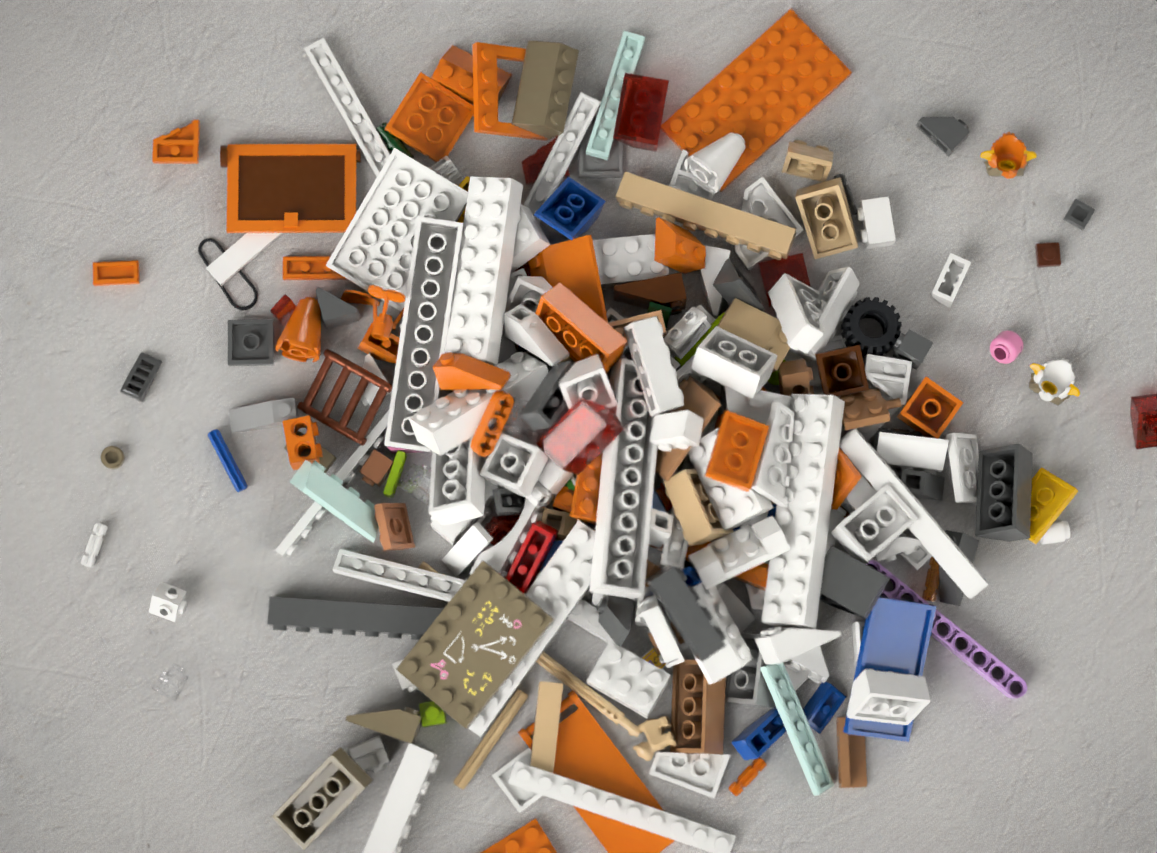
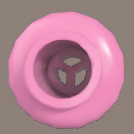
M1009 330L1002 331L990 344L992 357L1003 364L1013 362L1023 350L1021 337Z

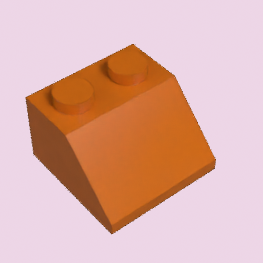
M660 217L656 218L654 261L684 274L705 268L706 247L689 230Z

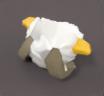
M1068 359L1051 360L1043 365L1037 363L1030 365L1034 373H1031L1028 387L1033 392L1038 393L1042 400L1060 405L1065 399L1070 397L1069 395L1077 397L1080 395L1079 389L1074 386L1075 376L1071 367L1072 363Z

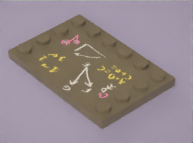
M482 560L396 670L462 727L468 729L555 619L486 561Z

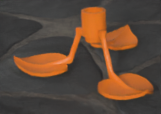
M376 285L368 287L369 294L355 290H345L340 299L346 303L373 306L372 325L374 326L371 336L379 340H389L391 330L396 329L404 312L403 308L393 322L392 316L386 314L389 300L404 302L406 299L405 295L396 290L384 289ZM371 296L384 299L383 310L379 316H377V306H380V302Z

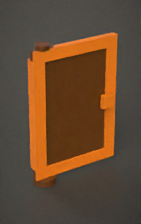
M356 144L221 145L220 165L221 168H227V233H345L356 214V163H361V149H356Z

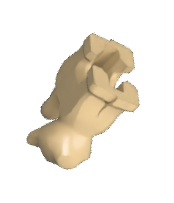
M667 716L649 719L637 726L641 733H645L648 741L635 745L633 749L640 758L646 761L652 760L656 751L662 750L669 745H677L675 736L672 735L671 731L664 734L666 728H672L670 719Z

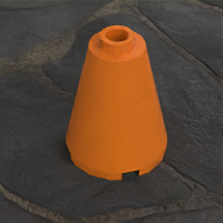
M305 297V299L299 300L276 342L275 350L277 352L279 349L282 350V356L299 362H306L307 358H313L312 362L320 359L321 309L317 299Z

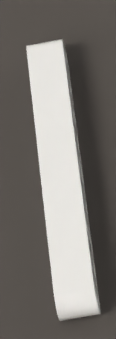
M855 428L840 438L839 447L877 492L888 484L918 517V520L908 528L965 595L972 599L987 587L989 583L864 436Z

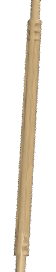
M424 561L418 567L419 569L439 573ZM543 651L536 661L539 665L598 709L603 715L607 716L616 725L619 723L626 730L633 733L635 737H638L641 731L624 716L625 713L621 712L616 706L608 702Z

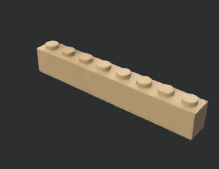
M628 172L624 173L616 194L617 202L623 208L632 210V207L640 209V212L650 217L657 215L673 224L675 222L681 223L684 228L691 231H696V229L705 231L704 234L709 237L717 238L719 236L725 238V241L732 245H738L739 243L746 245L748 250L759 253L760 250L767 252L769 257L777 260L788 258L796 236L795 228Z

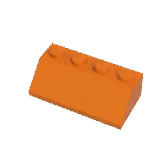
M560 282L541 296L536 314L569 352V357L578 362L598 354L604 371L607 374L620 358L626 346L627 340L622 334L613 329L603 318L599 317L586 303H583L570 289Z

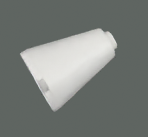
M729 133L685 159L684 165L687 173L690 170L694 176L691 179L703 190L709 193L715 190V193H717L745 150L744 138L738 133Z

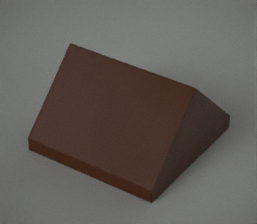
M860 345L832 349L815 354L823 395L838 397L869 390Z

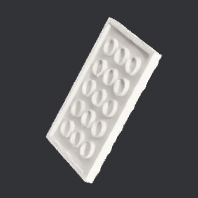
M394 148L326 266L368 291L370 285H376L384 289L396 290L406 297L417 216L457 222L466 207L468 191ZM389 300L388 304L402 311L405 301L394 302Z

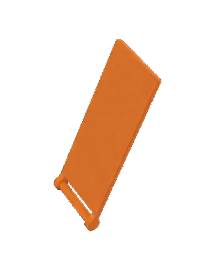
M573 690L570 691L568 697L561 701L560 714L572 704H575L578 709L559 723L553 773L663 810ZM535 722L526 729L522 728L518 731L531 751L532 739L530 737L533 735ZM573 806L608 853H660L675 841Z

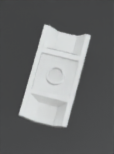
M772 515L752 526L747 525L707 544L708 547L689 555L688 560L693 564L707 590L790 550V547L782 529Z

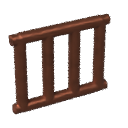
M326 349L323 354L325 359L304 401L299 402L297 408L350 440L364 446L367 441L365 436L387 392L390 393L392 391L393 385L336 352ZM335 362L342 366L343 369L320 412L313 408L312 404L332 363ZM352 372L361 377L338 422L329 417ZM370 382L379 387L358 431L355 432L348 428L347 425Z

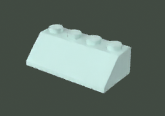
M305 460L290 480V483L356 532L374 542L379 529L378 523L375 520V504L368 499L365 502L360 500L361 494L352 487H349L348 490L342 486L344 481L333 473L329 477L324 473L326 468L317 461H314L312 464Z

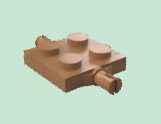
M879 388L838 397L845 401L842 420L845 431L890 421L888 409L901 407L900 398L886 401L882 397Z

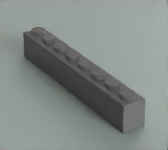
M270 596L267 624L273 626V630L287 631V627H296V632H310V628L319 629V633L333 634V630H341L342 635L356 636V632H365L367 637H379V633L388 634V638L402 639V635H411L412 640H420L444 608Z

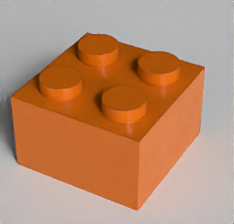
M925 377L897 418L914 430L921 432L924 437L938 439L964 402L928 377Z

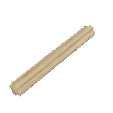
M517 689L454 779L453 783L457 787L465 789L528 698L525 692Z

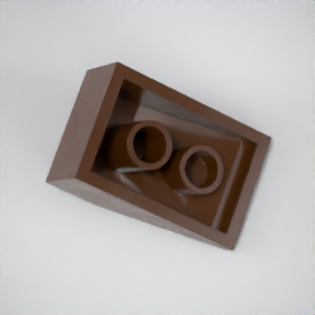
M681 273L614 286L613 297L614 301L644 309H648L650 302L672 308L671 315L681 313L686 307L687 297Z

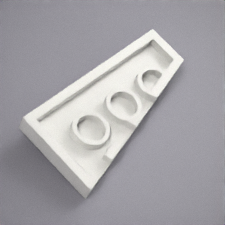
M780 402L772 403L767 421L769 430L751 488L778 506L784 507L788 505V498L785 497V487H789L790 477L786 476L787 464L791 463V454L788 447L789 442H792L794 412Z

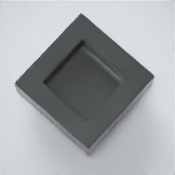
M1075 199L1063 219L1084 230L1095 209Z

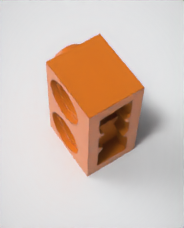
M310 415L284 420L283 427L289 462L293 471L298 470L305 460L312 464L314 461H317L320 464L319 457H323L321 444L316 443L315 436L319 435L317 422H313ZM299 429H307L304 435H296ZM303 450H311L307 457L300 456Z

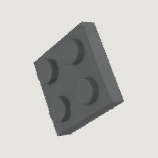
M273 319L228 320V366L274 365Z

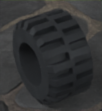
M866 297L863 301H857L854 306L850 307L841 324V329L843 330L841 336L846 339L844 342L846 347L860 345L862 358L867 354L882 356L884 353H888L900 336L901 331L899 330L902 327V322H898L900 315L899 313H894L896 308L893 305L889 307L887 305L888 301L885 299L883 302H879L878 297H874L873 300H870V297ZM864 318L875 319L882 326L883 335L879 338L866 336L860 329L859 321Z

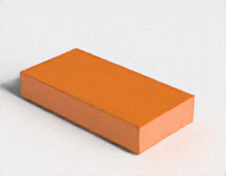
M138 260L93 262L94 286L140 284Z

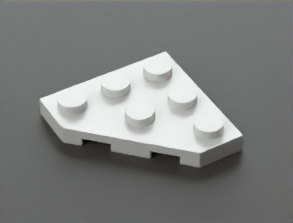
M763 177L744 190L742 211L795 228L796 236L803 232V228ZM740 243L735 247V254L748 271L766 259L769 254L761 250L759 253L750 251L746 245Z

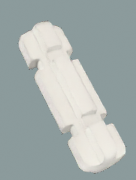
M101 523L94 525V534L90 536L85 550L87 553L83 555L81 560L82 565L90 568L94 566L96 561L94 558L98 556L104 540L102 537L108 529L106 525Z

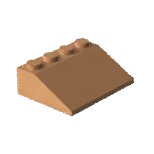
M689 376L687 380L683 379L678 386L684 396V406L664 414L689 410L704 419L703 431L721 404L713 390ZM657 446L655 471L665 480L669 481L692 446H689L688 449L674 448L671 451L660 450Z

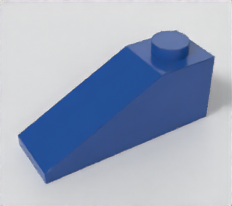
M775 706L749 725L731 742L744 761L758 759L786 732L777 707Z

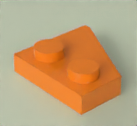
M193 120L191 124L185 127L176 128L168 135H162L153 139L152 162L154 164H199L200 121Z

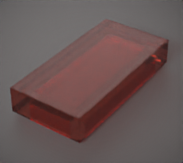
M285 294L273 306L270 312L277 322L284 327L296 306Z

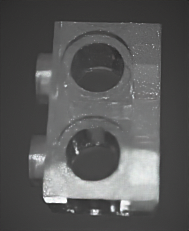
M412 463L397 486L413 498L429 506L431 468L424 464L418 466Z

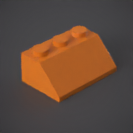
M452 45L440 59L431 79L474 105L473 55ZM497 67L498 102L512 77L511 73Z

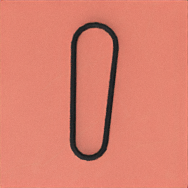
M212 238L202 240L198 246V253L206 266L210 264L201 251L204 243L213 242L222 253L225 252L222 246ZM240 270L239 274L244 278V280L248 283V285L253 289L254 292V300L250 305L246 307L237 306L231 299L230 295L228 294L224 286H221L219 283L218 285L220 286V288L222 289V291L224 292L232 306L239 310H248L256 304V301L258 299V292L255 286Z

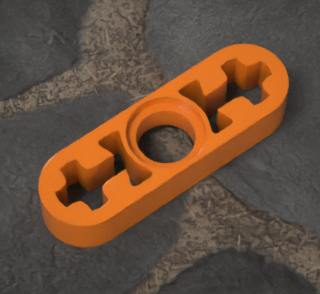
M503 390L496 391L491 396L471 441V449L483 457L493 452L514 406L512 395ZM496 418V425L489 429L488 424L490 420Z

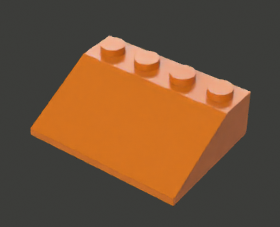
M592 235L550 245L528 261L531 276H542L552 287L560 282L608 323Z

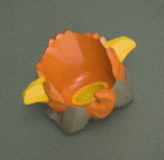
M1007 132L992 144L990 150L982 152L980 157L987 159L984 164L989 176H1003L1006 179L1023 176L1028 166L1027 161L1036 158L1037 154L1034 151H1027L1024 142H1021L1014 133Z

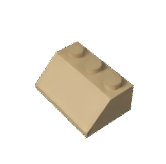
M685 469L672 476L669 481H663L665 493L673 504L674 515L680 521L683 528V536L689 542V545H701L734 532L733 529H723L696 469Z

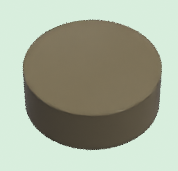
M116 446L106 447L101 453V462L109 469H118L125 461L123 451Z

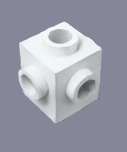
M160 582L152 595L149 612L175 622L178 615H183L188 604L185 601L187 591Z

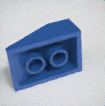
M567 177L535 212L534 216L570 240H573L586 232L598 219L606 201L570 177Z

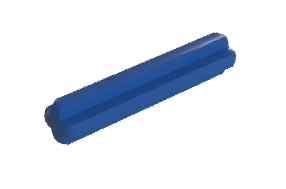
M218 429L210 431L208 437L237 492L248 488V485Z

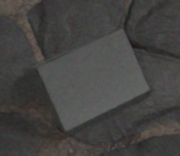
M727 259L712 285L729 305L733 299L737 298L763 311L765 308L754 287L734 263Z
M317 287V298L324 323L328 329L360 320L361 316L357 308Z

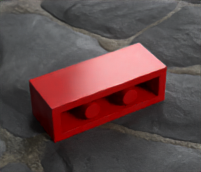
M540 520L532 524L506 576V579L524 594L527 593L534 583L559 533L558 530Z

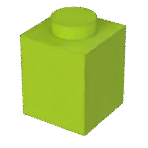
M433 701L419 703L422 727L447 724L446 712Z

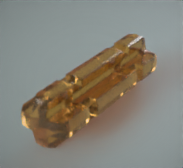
M932 556L929 562L931 567L930 569L928 568L924 586L926 590H923L922 595L925 601L930 602L936 600L937 593L935 590H938L939 563Z

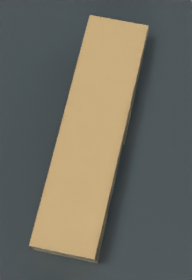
M540 681L538 684L530 765L553 773L563 684Z

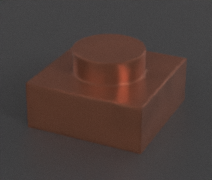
M1059 242L1035 245L1037 268L1061 265Z

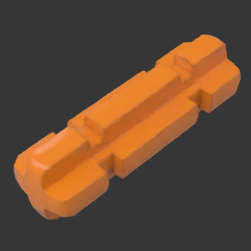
M761 757L755 759L752 765H749L740 774L737 781H734L729 786V791L733 795L738 796L743 791V787H747L758 775L757 772L762 771L766 767V762Z

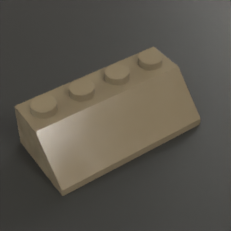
M527 42L512 125L547 139L564 133L579 50L558 42Z

